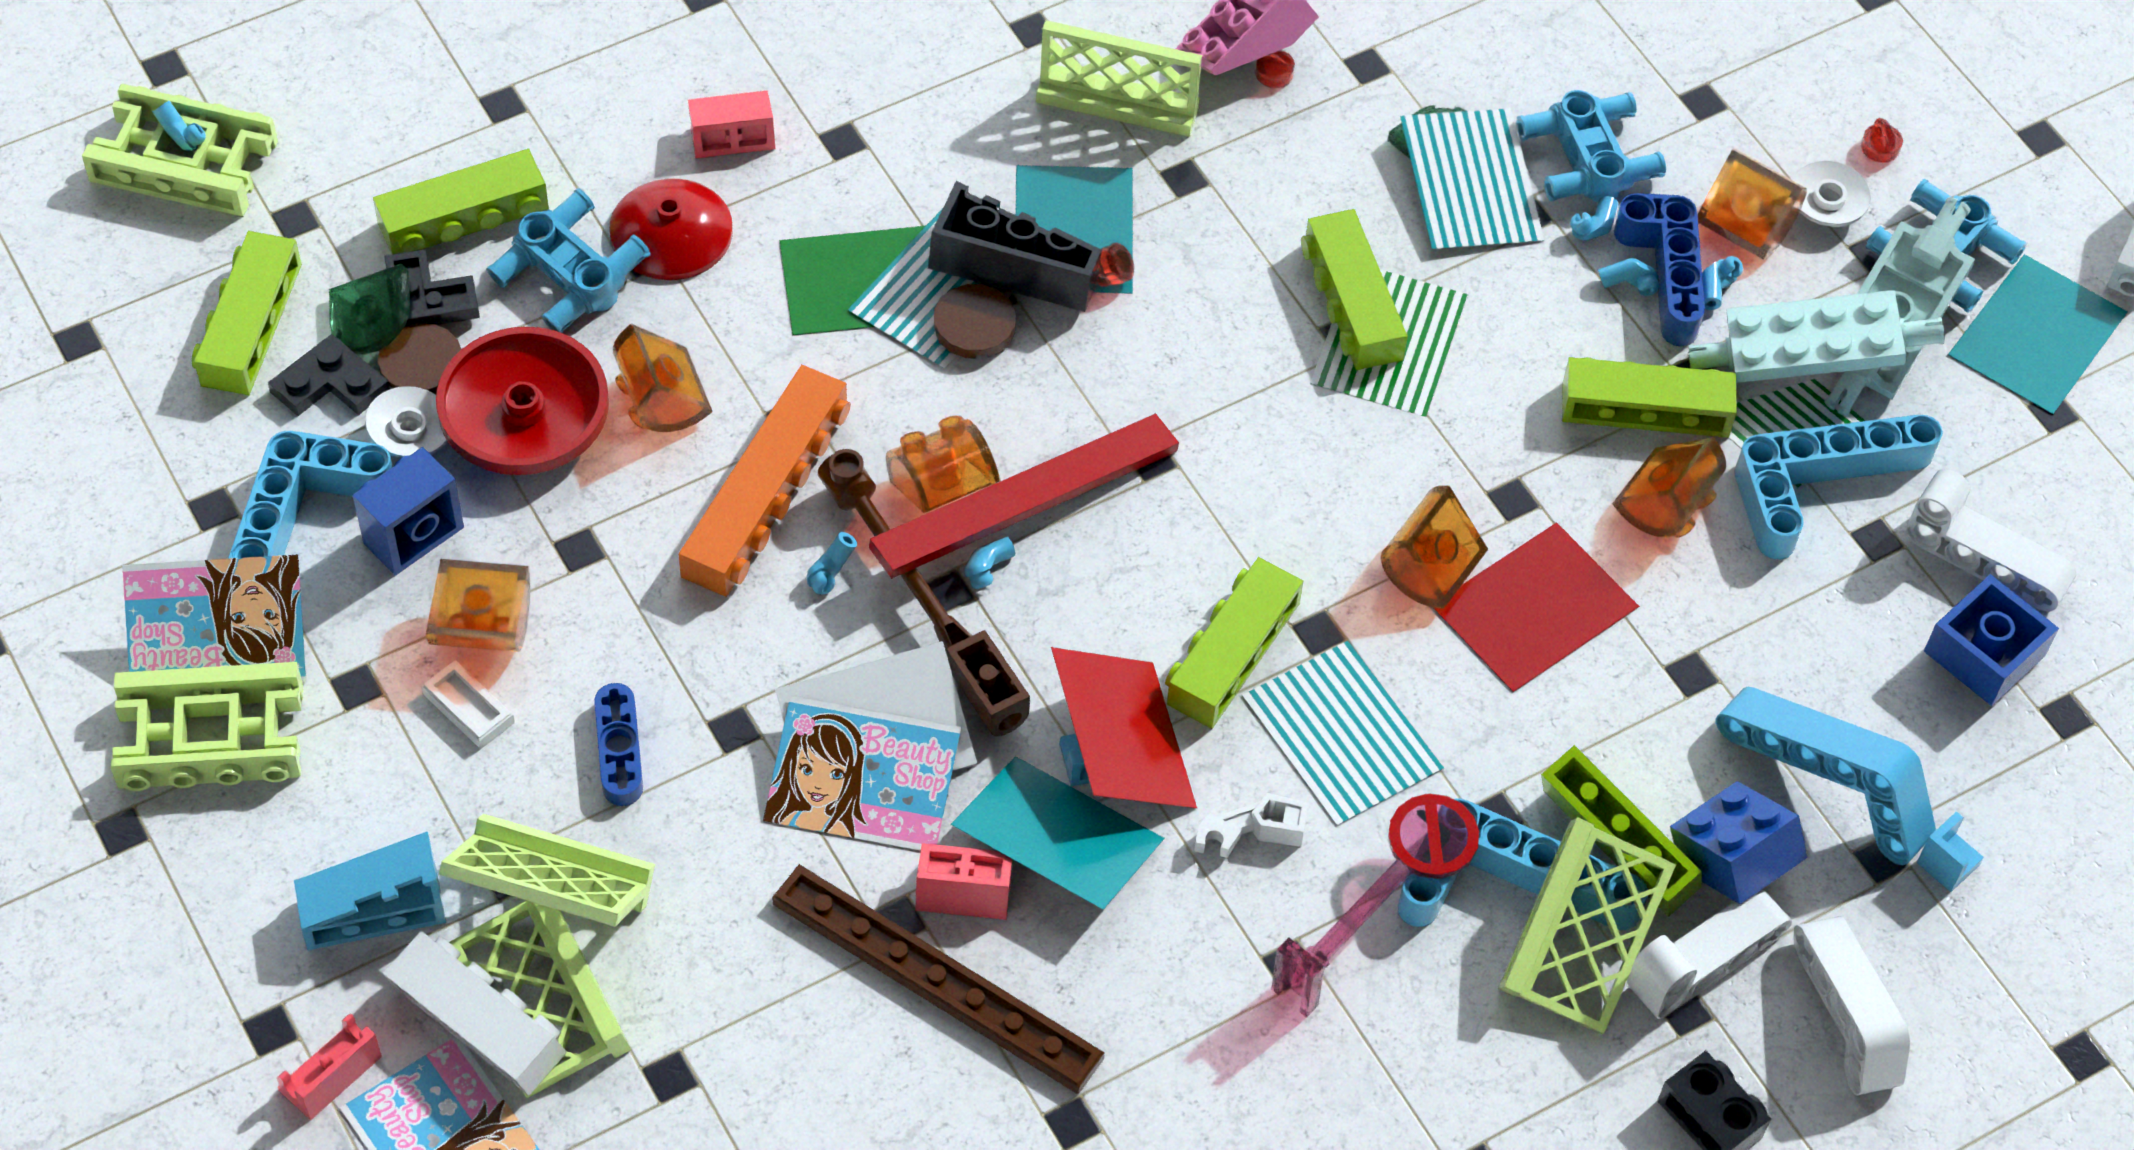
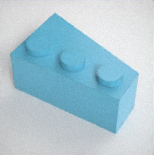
M428 831L294 880L300 925L308 951L446 923L438 873Z

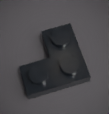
M426 249L384 256L396 330L415 323L438 325L480 318L473 275L431 282Z
M330 334L268 382L270 393L297 416L301 415L329 392L333 393L356 414L360 415L369 408L376 397L390 390L389 381L333 334Z

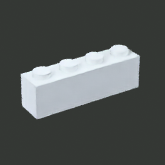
M420 931L383 974L397 991L529 1096L567 1053L556 1039L561 1032L542 1015L539 1014L533 1020L523 1011L527 1005L509 989L505 988L500 994L490 986L494 979L475 962L466 967L457 960L461 953L445 938L439 936L436 941H433Z

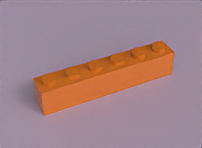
M801 364L679 552L681 578L725 597L728 596L735 583L740 585L744 581L754 553L756 551L761 552L765 548L770 537V528L775 520H781L786 515L790 506L791 495L796 487L802 488L805 485L815 457H821L826 452L830 443L831 432L836 424L841 426L845 422L851 405L847 401L846 382Z

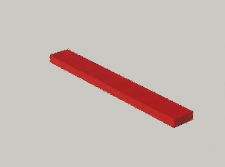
M1155 413L870 538L869 549L890 578L893 579L1176 453L1179 442Z

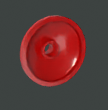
M685 179L655 180L633 189L615 207L609 227L610 240L614 251L620 248L632 235H636L645 243L651 255L642 260L632 270L643 276L659 280H681L709 270L726 254L733 236L732 217L724 200L710 188Z

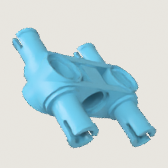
M1572 90L1563 96L1562 102L1554 103L1549 107L1548 111L1517 116L1516 129L1521 141L1554 134V136L1558 137L1574 170L1573 172L1545 177L1544 188L1549 201L1552 202L1579 194L1595 202H1599V199L1603 196H1610L1616 199L1620 191L1629 190L1634 182L1665 177L1666 162L1661 152L1628 159V157L1624 156L1608 123L1609 121L1636 116L1637 105L1631 92L1599 99L1597 96H1593L1586 91Z
M1923 179L1913 191L1910 201L1938 216L1945 204V200L1951 196L1929 183L1928 180ZM1976 195L1954 196L1953 198L1958 199L1955 204L1956 208L1952 215L1956 212L1961 202L1967 204L1971 210L1953 237L1955 239V246L1968 256L1977 247L1985 246L2007 260L2011 265L2016 263L2024 252L2027 242L2020 240L1999 227L1998 220L1991 214L1989 203L1983 198ZM1879 226L1868 239L1866 249L1872 250L1880 256L1892 234L1884 230L1882 226ZM1964 280L1952 302L1964 309L1965 312L1970 313L1982 297L1983 291Z
M579 188L574 190V193L553 211L549 209L543 212L536 211L524 216L519 223V233L513 237L511 242L512 247L486 268L490 277L500 287L505 288L528 265L536 266L568 294L541 316L549 329L561 333L584 312L589 314L590 312H600L611 308L618 299V290L624 286L625 276L642 260L651 255L645 243L636 235H632L608 258L605 256L601 257L569 230L589 211L595 208L592 200ZM602 283L596 287H591L594 284Z

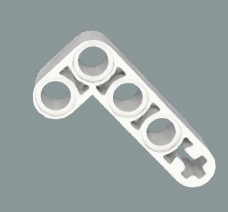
M1949 469L1938 470L1917 501L1906 527L1909 539L1922 549L1981 580H1984L1991 574L2034 608L2042 611L2055 610L2076 577V570L2071 562L1964 506L1970 493L1968 481L1955 471Z
M1762 889L1741 904L1733 902L1674 943L1665 935L1653 940L1634 960L1627 985L1657 1019L1664 1018L1773 944L1789 929L1792 920L1768 893Z
M1841 916L1796 925L1793 931V939L1799 960L1846 1041L1844 1071L1851 1091L1858 1096L1902 1086L1905 1081L1910 1050L1908 1029L1903 1017L1849 925Z

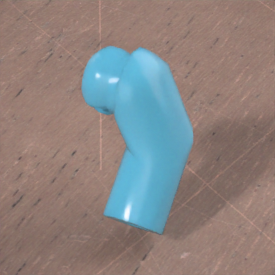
M170 100L152 111L166 133L183 150H196L198 145L205 141L206 134L202 127L196 123L187 126Z
M1603 196L1599 199L1594 216L1583 212L1581 218L1578 213L1575 214L1570 220L1573 236L1579 240L1588 241L1608 234L1614 222L1619 205L1618 201L1613 197Z
M1728 256L1703 270L1705 309H1718L1722 305L1721 290L1735 282L1737 277L1742 274L1743 264L1737 257Z
M1634 258L1598 269L1604 288L1626 281L1637 287L1641 295L1650 296L1655 294L1660 286L1658 281L1659 275L1655 269Z
M840 532L828 550L808 569L806 576L807 584L812 587L815 593L820 595L827 594L834 588V578L857 546V541L850 534Z
M1006 536L981 546L972 552L964 572L965 577L970 578V584L974 589H980L992 584L994 578L989 569L994 564L1015 556V549L1010 538Z

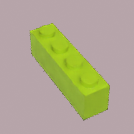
M529 148L373 197L377 223L391 255L418 251L444 242L455 241L460 237L485 229H493L501 224L523 218L529 213L542 212L549 209L546 183Z
M1355 209L1308 218L1306 235L1301 237L1302 252L1306 260L1312 261L1314 281L1318 291H1324L1328 317L1331 323H1337L1340 329V345L1345 356L1350 355L1356 370L1402 361L1408 335Z
M248 230L242 246L238 245L235 248L232 259V271L229 278H224L221 282L217 307L215 311L211 310L206 319V333L201 344L197 343L192 353V367L197 371L201 387L250 396L302 266L296 239Z
M1589 357L1568 358L1562 388V422L1725 438L1730 436L1737 414L1736 373L1715 369L1680 368L1674 365L1638 364L1631 361L1596 360Z
M1260 557L1256 559L1249 570L1243 568L1233 583V593L1227 601L1221 599L1215 606L1210 617L1211 624L1205 632L1199 630L1194 635L1188 647L1187 653L1189 655L1183 663L1176 662L1170 669L1165 680V685L1169 687L1167 705L1213 729L1299 606L1304 580Z
M1575 745L1541 774L1543 791L1571 820L1579 817L1594 824L1595 828L1676 864L1658 906L1668 917L1702 887L1701 870ZM1595 841V844L1619 866L1613 849ZM1622 852L1626 863L1636 860V858ZM1645 862L1628 868L1630 873L1637 875L1645 882L1648 890L1655 887L1661 873L1660 869Z

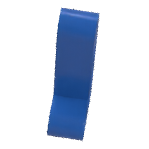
M1629 194L1620 203L1614 227L1615 238L1625 246L1655 248L1656 272L1659 275L1658 281L1660 284L1658 300L1662 337L1674 346H1688L1697 338L1705 311L1696 206L1690 199L1680 195Z

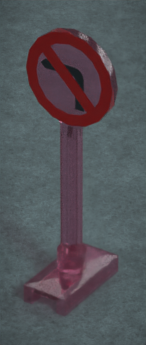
M1430 793L1412 797L1398 806L1390 819L1388 843L1396 861L1314 946H1308L1305 950L1290 937L1276 950L1271 990L1279 995L1287 986L1302 997L1300 1013L1307 1018L1319 1005L1324 970L1329 966V959L1411 874L1440 879L1456 875L1469 866L1477 853L1479 829L1470 811L1462 803L1446 795Z

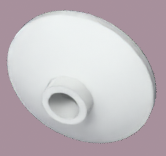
M1816 161L1803 166L1796 172L1790 185V196L1796 209L1807 219L1825 226L1840 227L1855 223L1866 214L1871 202L1870 187L1864 177L1850 166L1835 161Z
M410 386L393 388L376 397L367 410L365 423L369 438L374 444L386 448L391 456L402 458L413 454L421 447H424L430 454H433L440 450L447 442L438 419L436 395L428 390Z

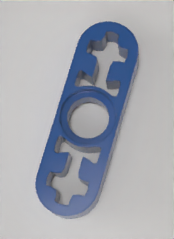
M610 683L601 687L594 699L601 782L604 797L610 803L617 806H627L635 803L643 793L635 697L628 686L621 683ZM611 701H620L621 721L612 722ZM615 736L627 737L632 742L630 747L623 752L610 751L606 744ZM625 766L627 788L618 789L616 767Z

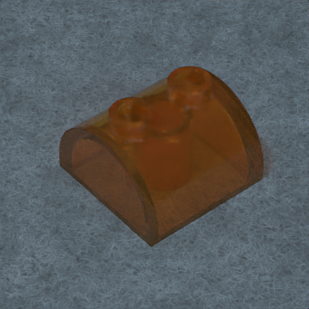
M1732 149L1697 214L1698 223L1765 260L1776 251L1793 226L1804 204L1807 188L1741 151Z
M632 323L617 336L613 344V355L620 374L615 377V381L619 389L631 398L633 406L628 409V414L635 425L639 428H647L655 432H673L688 428L713 412L687 347Z
M957 415L946 417L938 423L939 430L927 435L920 431L907 433L900 438L901 446L887 451L886 467L890 483L923 513L1000 482L992 452L982 433L971 420L963 419V417Z
M1714 437L1654 448L1612 505L1631 525L1647 534L1657 537H1682L1695 527L1696 522L1692 518L1695 511L1707 507L1717 497L1713 487L1726 470L1724 452Z
M1442 485L1433 487L1428 491L1383 549L1381 564L1390 581L1406 596L1429 607L1445 608L1488 551V547L1451 487Z
M440 559L426 628L428 644L520 652L524 644L529 616V566Z

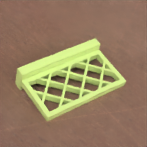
M1045 20L1042 29L1040 83L1036 92V102L1190 137L1200 105L1198 92L1202 55ZM1053 37L1065 39L1072 46L1063 49ZM1093 47L1106 48L1111 54L1102 58ZM1081 53L1091 63L1082 67L1073 56ZM1132 56L1145 57L1150 63L1141 67ZM1061 62L1065 67L1055 64ZM1120 62L1130 72L1120 75L1111 65ZM1177 64L1190 67L1191 71L1179 75L1171 65ZM1097 71H1100L1103 75L1094 74V73L1097 72ZM1160 71L1168 81L1159 84L1150 74ZM1139 80L1142 84L1134 83L1133 81ZM1177 88L1181 93L1174 92L1172 90Z
M482 814L477 819L474 834L441 861L439 875L616 927L632 909L641 912L647 906L655 864Z
M1579 817L1571 820L1498 989L1514 997L1519 996L1593 1031L1604 1034L1676 864L1595 828L1594 824ZM1595 841L1613 849L1619 866L1599 874L1595 873L1589 858ZM1622 852L1636 858V860L1626 863ZM1645 862L1660 869L1661 873L1655 887L1638 894L1628 868ZM1585 866L1589 877L1578 881ZM1621 871L1631 897L1608 905L1598 879ZM1591 882L1601 908L1578 917L1571 896L1575 888ZM1651 895L1644 909L1640 898ZM1633 901L1641 920L1635 931L1620 936L1610 910ZM1567 908L1571 920L1560 923ZM1604 913L1613 939L1590 947L1580 921ZM1573 924L1583 950L1560 959L1553 943V938L1557 930ZM1633 937L1626 951L1623 940ZM1616 944L1623 961L1617 973L1602 978L1592 952ZM1549 950L1553 962L1542 966ZM1585 955L1595 981L1572 990L1562 963ZM1555 966L1565 993L1547 998L1531 991L1538 973ZM1615 979L1608 994L1604 983ZM1598 986L1604 1001V1007L1598 1021L1581 1013L1574 994ZM1567 997L1571 1008L1556 1001Z
M525 901L450 941L461 953L457 960L466 967H469L472 962L469 961L464 950L481 941L495 944L487 965L476 963L484 969L491 977L494 976L513 981L510 991L517 996L523 984L544 989L536 1010L526 1008L523 1011L533 1020L540 1014L552 1024L563 1026L558 1042L564 1050L572 1029L590 1033L596 1044L579 1054L567 1052L561 1059L565 1060V1062L559 1064V1061L529 1096L523 1092L526 1098L533 1096L612 1053L614 1058H617L632 1050L560 910ZM531 916L535 927L528 943L508 938L513 924ZM540 938H542L546 947L538 945ZM504 947L525 951L517 973L496 968ZM534 954L553 959L554 964L547 980L527 975ZM559 975H561L565 985L557 983ZM553 991L571 995L573 999L566 1018L545 1013ZM578 1013H580L584 1022L576 1021Z

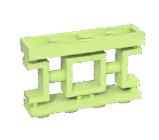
M121 84L117 90L119 101H114L112 109L116 122L123 123L124 125L115 141L95 137L93 145L88 144L85 148L82 159L89 182L243 217L249 206L247 193H251L254 186L251 173L241 169L249 152L269 157L271 149H275L278 139L273 119L257 112H245L228 108L221 104H210L192 100L182 95H170L142 86L135 87ZM169 100L187 126L196 123L202 127L206 134L205 141L199 144L193 158L165 152L171 137L166 133L152 111ZM145 120L158 123L154 132L143 129L146 123ZM222 138L235 140L232 149L218 147ZM134 144L146 147L143 156L130 153ZM210 162L224 164L220 174L207 171Z
M297 662L115 673L114 690L117 696L115 710L119 722L137 721L136 746L113 747L111 771L118 788L142 791L149 787L157 786L189 788L195 784L204 783L235 785L241 781L252 780L281 782L287 778H298L301 776V766L299 763L300 746L297 736L278 737L279 712L301 711L303 683ZM266 702L265 716L242 718V704ZM174 708V722L151 723V709ZM229 715L228 740L187 743L188 718ZM265 734V749L241 750L242 736ZM173 740V755L150 756L151 741Z

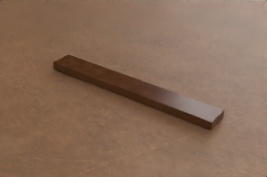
M798 864L772 897L773 905L1078 1095L1104 1060L1105 1052L800 864Z

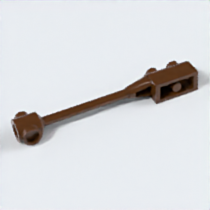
M841 449L825 459L818 469V477L839 508L846 511L856 509L874 537L891 530L870 500L875 493L876 484L865 470L862 456L852 449ZM917 568L902 574L901 577L934 624V630L939 642L943 641L953 678L993 736H1003L1021 726L1029 715L1030 695L988 633L983 630L972 635L956 619L948 615Z

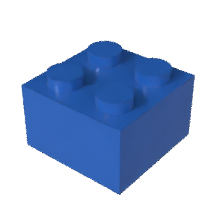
M421 447L411 455L400 458L391 469L378 478L367 481L352 495L363 544L395 576L464 528L456 480L424 447Z
M1989 574L1935 624L1924 652L1989 705L1993 706L2046 656L2059 628L1998 579Z
M1738 781L1670 826L1673 844L1701 870L1702 882L1738 904L1743 903L1807 859L1799 815Z

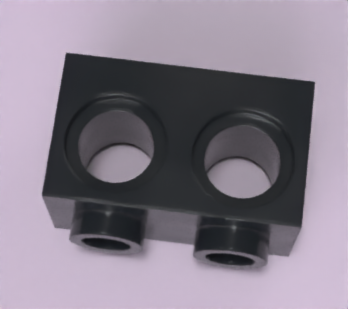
M1706 1050L1664 1082L1657 1100L1702 1150H1748L1763 1138L1771 1121V1117L1768 1115L1764 1104L1756 1096L1748 1094L1735 1081L1730 1068L1722 1061L1715 1060ZM1692 1086H1702L1709 1091L1710 1095L1699 1094ZM1724 1120H1734L1738 1122L1743 1129H1733L1729 1127Z

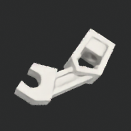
M1267 793L1257 803L1218 816L1210 813L1199 823L1194 852L1204 853L1205 843L1210 839H1215L1222 844L1220 857L1228 858L1240 840L1241 835L1251 831L1258 841L1301 847L1309 803ZM1268 815L1269 817L1274 816L1283 818V822H1274L1270 819H1263Z

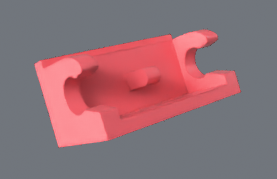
M768 90L688 99L695 158L775 149L774 122Z
M922 843L916 881L915 911L1007 920L1013 859L995 850Z
M350 1013L342 1019L343 1029L290 1075L287 1071H284L277 1077L278 1090L310 1120L382 1057L376 1034L367 1026L361 1031L355 1023L354 1016Z

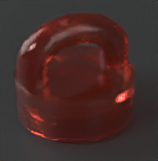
M1283 50L1256 60L1255 66L1256 78L1267 87H1283L1293 79L1294 59Z
M1877 118L1873 125L1869 126L1864 132L1861 141L1862 152L1869 159L1880 163L1895 160L1902 148V134L1895 127L1891 126L1887 120Z
M1117 242L1101 248L1097 284L1102 287L1117 286L1131 280L1134 276L1135 267L1132 256L1127 248Z

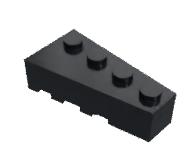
M956 181L931 232L928 269L1085 312L1097 285L1102 249L1060 229L1054 228L1048 231L1038 226L1036 218L1024 212H1021L1019 216L1000 208L1001 201L985 195L983 199L968 193L969 186Z

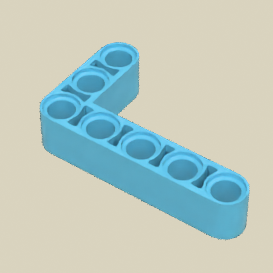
M1911 415L1757 434L1747 438L1742 446L1734 471L1760 551L1766 557L1782 560L1788 558L1795 549L1804 522L1792 486L1793 484H1807L1926 468L1931 464L1943 435L1940 423L1928 415Z
M282 431L275 434L267 444L228 559L284 555L306 489L353 497L352 495L364 483L378 478L392 468L388 450L374 443L297 431Z
M1749 686L1744 687L1715 718L1718 730L1729 741L1864 793L1876 844L1881 853L1890 861L1899 865H1907L1925 845L1928 837L1936 831L1921 761L1918 755L1906 744Z
M1454 799L1462 803L1470 811L1479 829L1478 848L1467 864L1538 895L1561 842L1468 800ZM1443 805L1438 812V822L1445 826L1451 834L1450 840L1442 848L1443 862L1447 863L1461 855L1467 845L1468 831L1464 820L1457 812ZM1449 825H1460L1464 828V830H1456L1451 828ZM1428 833L1415 858L1424 863L1431 864V861H1427L1422 857L1430 848ZM1490 843H1500L1506 848H1495ZM1589 855L1596 874L1617 867ZM1532 861L1543 862L1548 867H1538ZM1585 866L1579 880L1589 877ZM1410 867L1404 878L1397 907L1402 920L1415 927H1424L1431 924L1439 914L1461 868L1454 872L1436 875L1421 873ZM1621 871L1598 879L1608 905L1618 902L1617 898L1626 899L1631 897ZM1630 873L1638 894L1647 891L1645 882L1637 875ZM1591 882L1588 883L1590 886L1575 888L1571 896L1576 912L1581 915L1601 908ZM1422 895L1426 897L1429 901H1417L1412 896ZM1648 896L1640 898L1643 906H1645ZM1633 901L1631 902L1632 905H1622L1610 910L1618 930H1629L1639 922L1640 917ZM1604 913L1590 917V919L1608 926Z

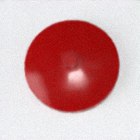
M512 327L479 337L462 348L451 359L438 383L436 408L440 427L446 440L461 457L491 472L507 475H531L561 467L584 453L597 439L603 429L608 414L609 397L604 371L596 357L583 344L566 334L551 329Z

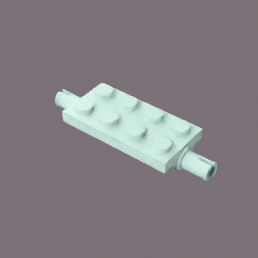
M1948 197L1933 224L1928 225L1925 229L1914 228L1901 221L1857 294L1895 290L1899 318H1903L1904 322L1942 317L1975 261L1974 258L1961 252L1955 246V239L1953 238L1965 217L1970 213L1969 206L1961 202L1956 212L1952 215L1958 199ZM1925 345L1906 348V365L1840 372L1842 375L1829 397L1826 398L1825 404L1830 409L1835 410L1841 398L1844 397L1839 405L1838 413L1848 415L1864 386L1893 400Z
M1895 290L1727 308L1729 337L1725 338L1726 342L1699 345L1689 344L1688 350L1691 369L1728 366L1729 370H1734V373H1736V383L1906 365V348L1944 344V327L1941 325L1942 317L1904 322L1903 318H1899Z

